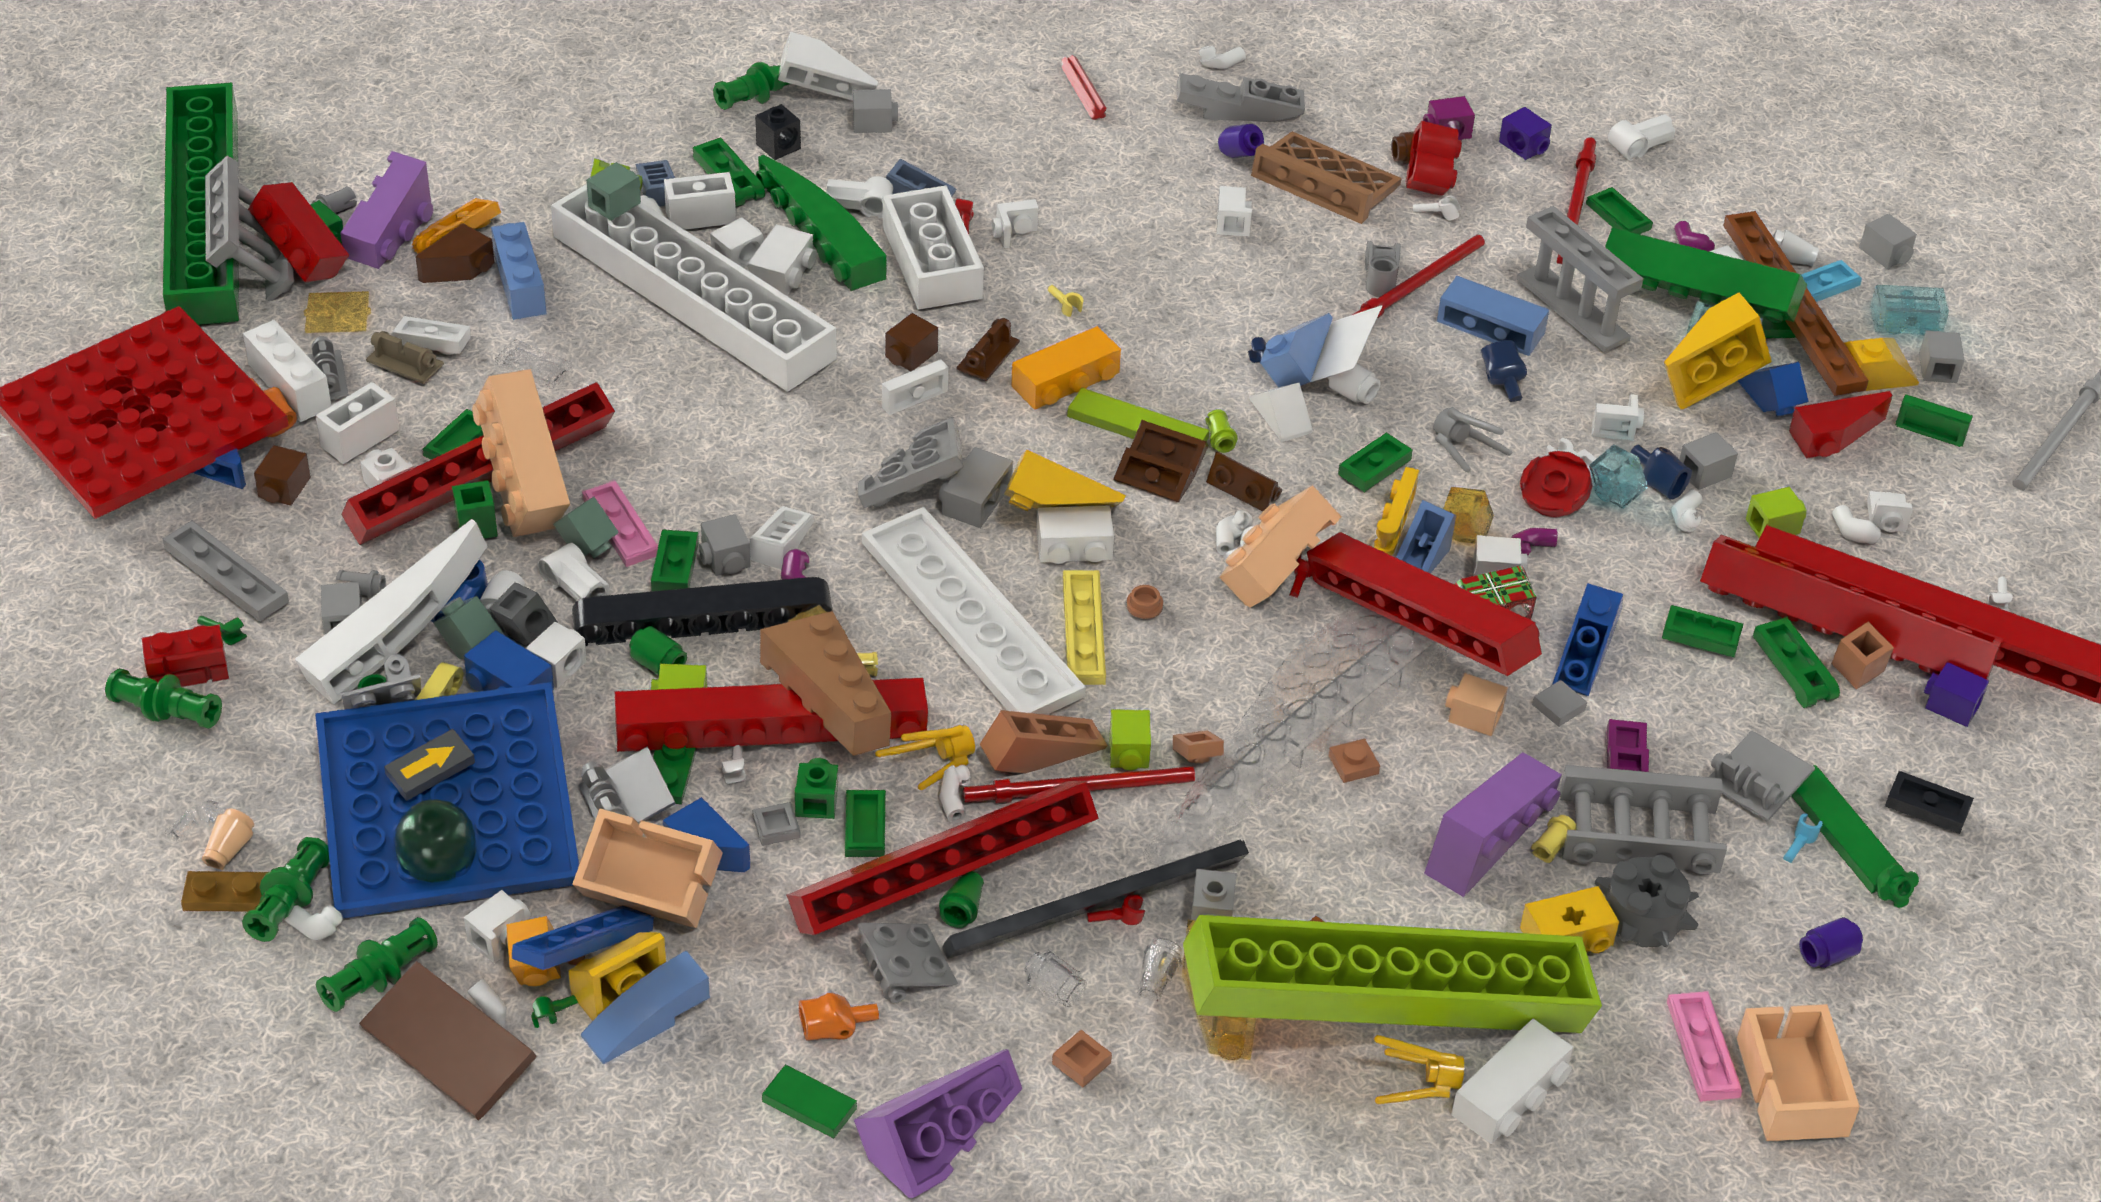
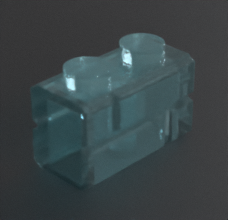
M1876 285L1870 305L1875 332H1888L1893 335L1900 333L1922 334L1923 336L1926 330L1943 332L1949 313L1947 301H1945L1944 288Z

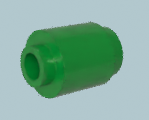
M652 626L644 630H638L633 635L629 644L631 658L658 676L660 664L685 665L687 661V653L682 650V646Z

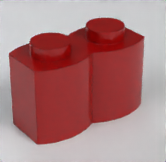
M1421 121L1417 125L1412 138L1406 188L1436 195H1444L1450 188L1453 189L1458 174L1457 170L1454 169V159L1459 157L1462 148V140L1458 139V129Z

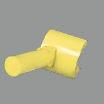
M1054 285L1048 287V292L1062 304V313L1065 316L1070 317L1072 315V306L1076 307L1079 312H1082L1083 297L1080 294L1071 292L1064 295Z

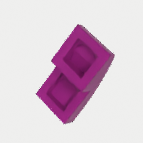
M1609 719L1607 724L1608 769L1649 772L1647 723Z

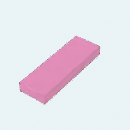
M616 481L582 491L584 502L595 497L619 533L609 539L626 567L656 557L658 545Z
M1709 992L1668 995L1667 1005L1699 1101L1740 1098L1742 1088Z

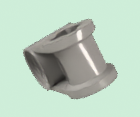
M1367 241L1365 270L1366 290L1369 294L1380 297L1396 287L1400 262V243H1395L1394 246L1374 245L1372 241Z

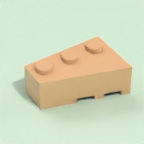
M1313 485L1279 506L1275 503L1271 504L1260 514L1259 519L1261 523L1251 528L1243 536L1242 540L1245 544L1234 550L1227 557L1225 562L1228 566L1219 578L1246 606L1253 607L1270 597L1299 565L1296 560L1307 545L1310 549H1313L1321 541L1316 534L1330 525H1335L1342 516Z

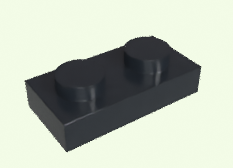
M1898 771L1885 807L1960 834L1974 798Z

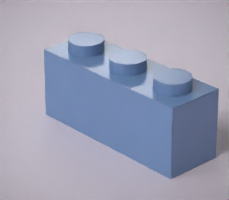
M525 222L507 223L491 227L494 257L513 320L547 314L544 283Z
M1456 276L1440 298L1437 322L1492 343L1513 340L1519 353L1530 356L1545 334L1549 309Z

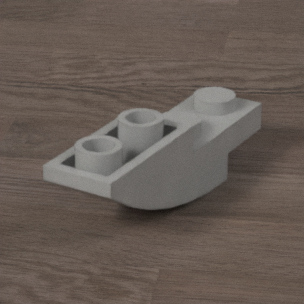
M1180 73L1177 80V102L1202 107L1204 119L1273 122L1303 115L1305 111L1304 90H1299L1293 86H1282L1269 83L1263 79L1247 77L1243 78L1241 86H1235L1229 82H1218L1198 75Z

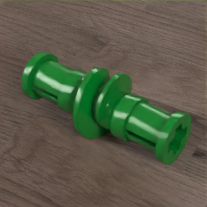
M756 62L746 71V75L737 77L736 80L727 83L724 81L715 83L713 96L717 105L723 110L732 108L734 103L754 98L761 104H764L770 98V91L774 92L783 89L784 86L790 85V83L778 80L780 65L769 66L764 62Z
M119 668L109 675L105 685V694L109 701L133 703L141 708L144 717L150 721L159 722L167 720L172 716L179 719L197 721L199 726L209 729L218 722L222 713V700L218 695L210 693L204 696L194 693L190 689L182 688L180 680L176 675L172 674L165 675L158 683L150 678L132 676L128 670Z
M314 837L303 838L297 846L298 852L284 867L273 868L262 878L259 887L261 892L260 902L254 910L248 911L242 919L243 928L252 938L262 942L273 940L279 931V924L289 916L294 906L298 905L302 908L311 903L313 891L310 886L314 882L318 871L330 863L328 845L323 840Z
M417 917L410 921L407 929L396 936H390L382 941L381 944L370 939L363 941L358 945L357 959L346 964L342 970L331 977L323 976L316 981V990L322 1002L330 1010L337 1012L344 1008L347 1000L358 993L367 991L371 987H374L378 992H384L388 985L387 980L396 984L401 978L400 969L409 964L411 959L424 951L431 952L437 948L438 940L436 934L427 921Z

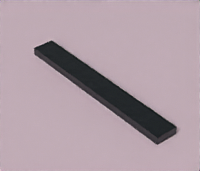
M1240 839L950 935L942 948L947 959L1123 901L1129 895H1142L1196 877V869L1214 871L1238 863L1249 852L1245 841Z

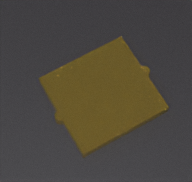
M369 291L309 293L307 309L303 311L306 317L305 333L366 331L367 317L371 314V308L368 307Z

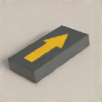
M451 729L385 765L384 768L387 777L407 801L474 764L475 758L474 754L455 730Z

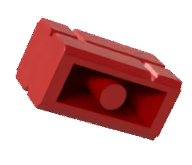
M220 624L197 626L190 630L172 633L160 632L153 636L141 638L147 676L158 683L160 679L169 674L177 676L181 687L207 683L208 680L215 682L229 679Z

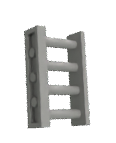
M227 155L205 175L206 261L217 268L226 259L234 258L265 278L266 299L273 301L281 293H286L293 285V267L250 211L239 204L240 199L250 206L257 194L239 183L238 162ZM239 220L262 234L264 240L242 227ZM240 242L264 256L265 262L240 247Z
M1551 206L1528 216L1526 228L1541 239L1536 266L1518 273L1517 280L1604 353L1629 342L1631 335L1616 324L1621 298L1641 289L1643 278L1556 207ZM1553 250L1563 257L1560 277L1550 269ZM1575 268L1585 275L1582 295L1572 287ZM1597 286L1608 294L1604 313L1594 305Z
M1565 765L1560 787V800L1575 802L1576 830H1567L1562 859L1575 860L1581 864L1592 862L1617 864L1618 862L1627 861L1635 857L1664 855L1673 859L1675 867L1679 870L1694 871L1703 875L1720 873L1727 851V844L1710 842L1708 813L1716 814L1722 793L1721 778ZM1591 803L1614 806L1615 834L1592 832ZM1630 806L1653 809L1655 837L1631 835ZM1669 810L1689 811L1692 813L1694 841L1671 839Z

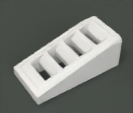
M781 506L750 538V560L781 570L785 554L798 547L813 524L814 515ZM782 521L795 524V526L784 524Z

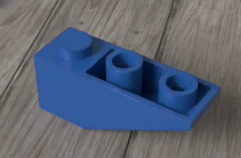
M1587 583L1553 684L1561 680L1576 693L1589 696L1622 611V593Z

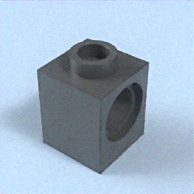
M516 582L489 608L506 633L514 640L526 646L530 645L550 625L557 622L537 592Z

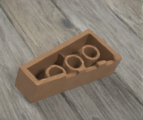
M833 611L760 629V663L767 670L773 669L779 675V682L788 691L793 689L802 698V705L810 713L816 712L823 719V726L853 756L890 746L891 711Z

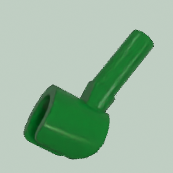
M205 616L198 617L197 623L202 626L220 624L222 639L227 645H234L247 637L240 630L244 624L238 617L225 624Z
M571 995L555 1001L546 996L536 998L532 1005L534 1012L531 1014L534 1027H540L538 1018L548 1017L550 1024H555L557 1022L555 1012L577 1004L576 997Z

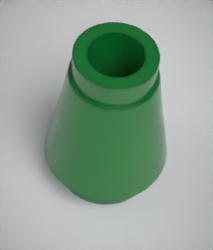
M974 871L961 875L940 899V916L946 924L955 928H963L975 921L984 885L981 875Z

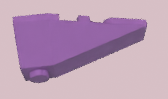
M1005 1049L887 1101L855 1118L854 1122L868 1160L908 1198H914L947 1179L954 1170L950 1165L953 1158L961 1149L969 1152L977 1143L973 1137L975 1132L984 1122H995L1023 1088L1009 1050Z

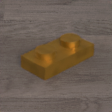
M188 871L181 900L183 911L248 912L254 910L261 898L259 888L261 880L268 872Z

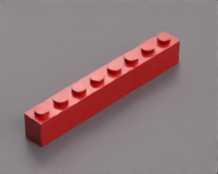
M598 382L542 407L555 451L605 428L615 413L614 408ZM484 435L349 498L341 515L358 544L362 545L453 501L452 486L486 480L491 483L492 471L494 469L491 459H486L483 453L482 438Z
M1339 532L1307 551L1312 577L1318 585L1501 674L1509 676L1542 655L1539 641L1540 633L1536 622L1344 533Z
M1722 534L1713 542L1700 582L1709 585L1708 589L1714 593L1737 595L1742 597V601L1751 607H1769L1777 610L1778 616L1781 618L1787 617L1790 621L1797 622L1801 619L1813 624L1812 628L1823 634L1832 635L1835 632L1847 636L1869 622L1894 647L1890 659L1896 661L1910 660L1918 663L1919 669L1930 674L1935 673L1939 675L1948 662L1988 680L2003 642V638Z
M924 678L873 680L891 711L890 739L901 738L902 734L927 731L928 704ZM782 684L614 691L617 752L640 751L646 747L649 750H662L663 744L671 749H680L685 745L686 748H709L736 745L751 746L838 741L823 726V719L816 712L810 713L802 705V698L793 689L788 691Z
M1067 781L789 893L786 896L800 933L816 935L1095 821L1099 817L1087 782Z

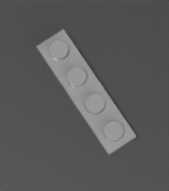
M193 520L163 538L166 551L259 622L289 603L286 590Z

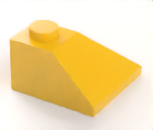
M1874 338L1843 342L1869 380L1866 391L1916 386L1919 384L1917 377L1894 338Z

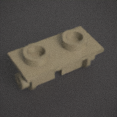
M386 331L375 332L372 335L371 344L374 345L375 351L366 358V361L422 384H425L444 365L443 361L436 359V355L433 354L431 349H424L409 342L403 346L402 339L389 335Z

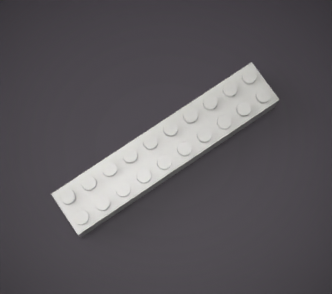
M586 184L551 205L553 235L555 238L785 391H790L837 359L836 327L641 202L639 205L610 221L588 206Z

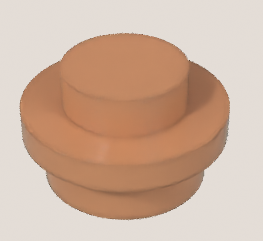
M1139 585L1128 595L1126 607L1133 616L1150 619L1162 612L1163 598L1155 587Z

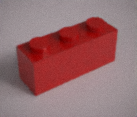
M294 183L269 184L261 187L248 210L303 281L311 282L335 277L349 257V254Z

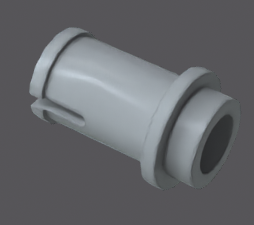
M348 186L326 196L319 194L312 201L314 203L320 200L334 213L357 205L356 200L350 201L355 199L356 195Z
M339 570L336 576V580L359 582L361 595H366L369 599L386 587L385 575L379 574L377 570H372L370 573Z

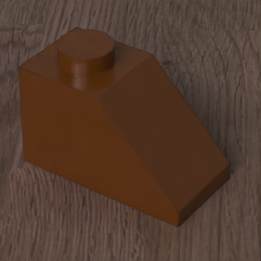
M461 223L415 256L418 281L422 283L472 280L480 273L487 272L495 263L492 239L464 223Z

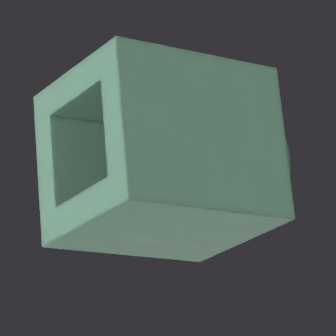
M617 162L586 180L588 206L610 221L641 203L639 176Z
M595 497L590 498L553 524L566 544L574 543L584 556L590 553L593 558H596L612 547L608 540L619 533Z
M478 596L465 601L461 597L452 600L441 609L444 615L433 623L459 659H464V655L495 630L501 634L503 633Z

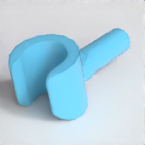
M1802 814L1794 832L1796 838L1783 859L1792 863L1805 844L1814 843L1818 838L1823 824L1822 821H1819L1817 826L1807 825L1805 821L1808 814Z

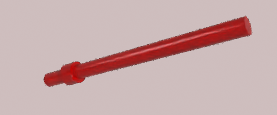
M1592 137L1584 140L1582 151L1578 153L1575 164L1577 174L1567 217L1577 225L1579 224L1589 175L1594 170L1596 155L1594 153L1597 142ZM1558 254L1557 264H1562L1563 257Z
M1479 234L1473 236L1379 298L1369 299L1354 314L1383 305L1377 317L1379 318L1384 314L1386 308L1484 246V238Z
M1193 766L1013 783L1010 782V779L994 780L991 785L963 787L964 803L995 800L996 804L1012 802V798L1030 797L1067 781H1086L1089 791L1195 782V770Z

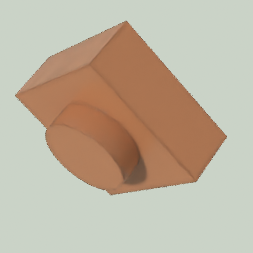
M1208 730L1173 735V750L1185 757L1188 762L1205 763L1210 761V757L1224 755V740Z
M1365 738L1329 748L1328 756L1343 783L1379 774L1380 764Z
M1083 1030L1078 1031L1052 1055V1064L1081 1087L1086 1086L1110 1065L1112 1060V1053Z

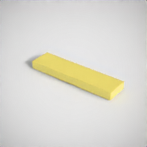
M1063 570L1067 667L1084 685H1106L1100 571Z

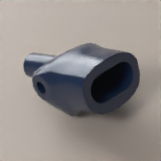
M1505 340L1484 346L1480 353L1485 363L1489 383L1492 385H1504L1509 402L1522 400L1523 397L1517 381L1526 377L1527 368L1518 353L1515 342L1513 340Z
M1639 444L1632 448L1630 455L1645 466L1642 473L1644 484L1657 489L1670 500L1679 497L1684 492L1691 479L1692 470L1684 465L1676 455L1664 447L1655 448L1652 453Z

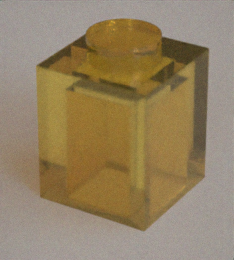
M1451 487L1443 509L1456 515L1452 540L1475 544L1477 535L1487 536L1494 517L1485 490Z

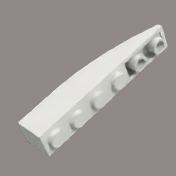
M472 519L296 657L295 661L306 680L334 705L342 699L341 693L352 691L358 686L361 679L372 675L385 664L389 656L395 655L403 649L446 605L488 547L477 523Z

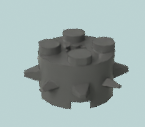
M1667 856L1635 857L1627 861H1621L1615 866L1611 878L1597 877L1594 884L1599 886L1606 896V900L1619 920L1616 936L1619 937L1620 934V940L1624 942L1631 940L1637 942L1636 946L1667 947L1680 930H1696L1699 925L1686 910L1688 903L1698 898L1699 895L1697 892L1690 891L1688 880L1675 867L1674 860Z

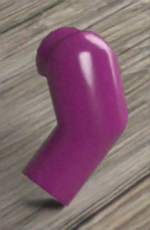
M1680 221L1674 226L1679 244L1705 251L1715 249L1714 242L1705 234L1692 232L1687 221Z
M1528 528L1512 535L1511 538L1521 539V554H1527L1528 556L1531 553L1530 546L1556 547L1558 532L1557 529Z

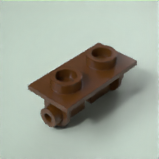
M1006 318L994 320L991 328L973 348L968 350L966 357L957 366V370L987 381L1020 342V339L1011 336L1010 321Z
M1218 451L1215 453L1206 483L1261 511H1264L1269 506L1271 499L1275 501L1279 499L1282 488L1278 486L1277 481Z

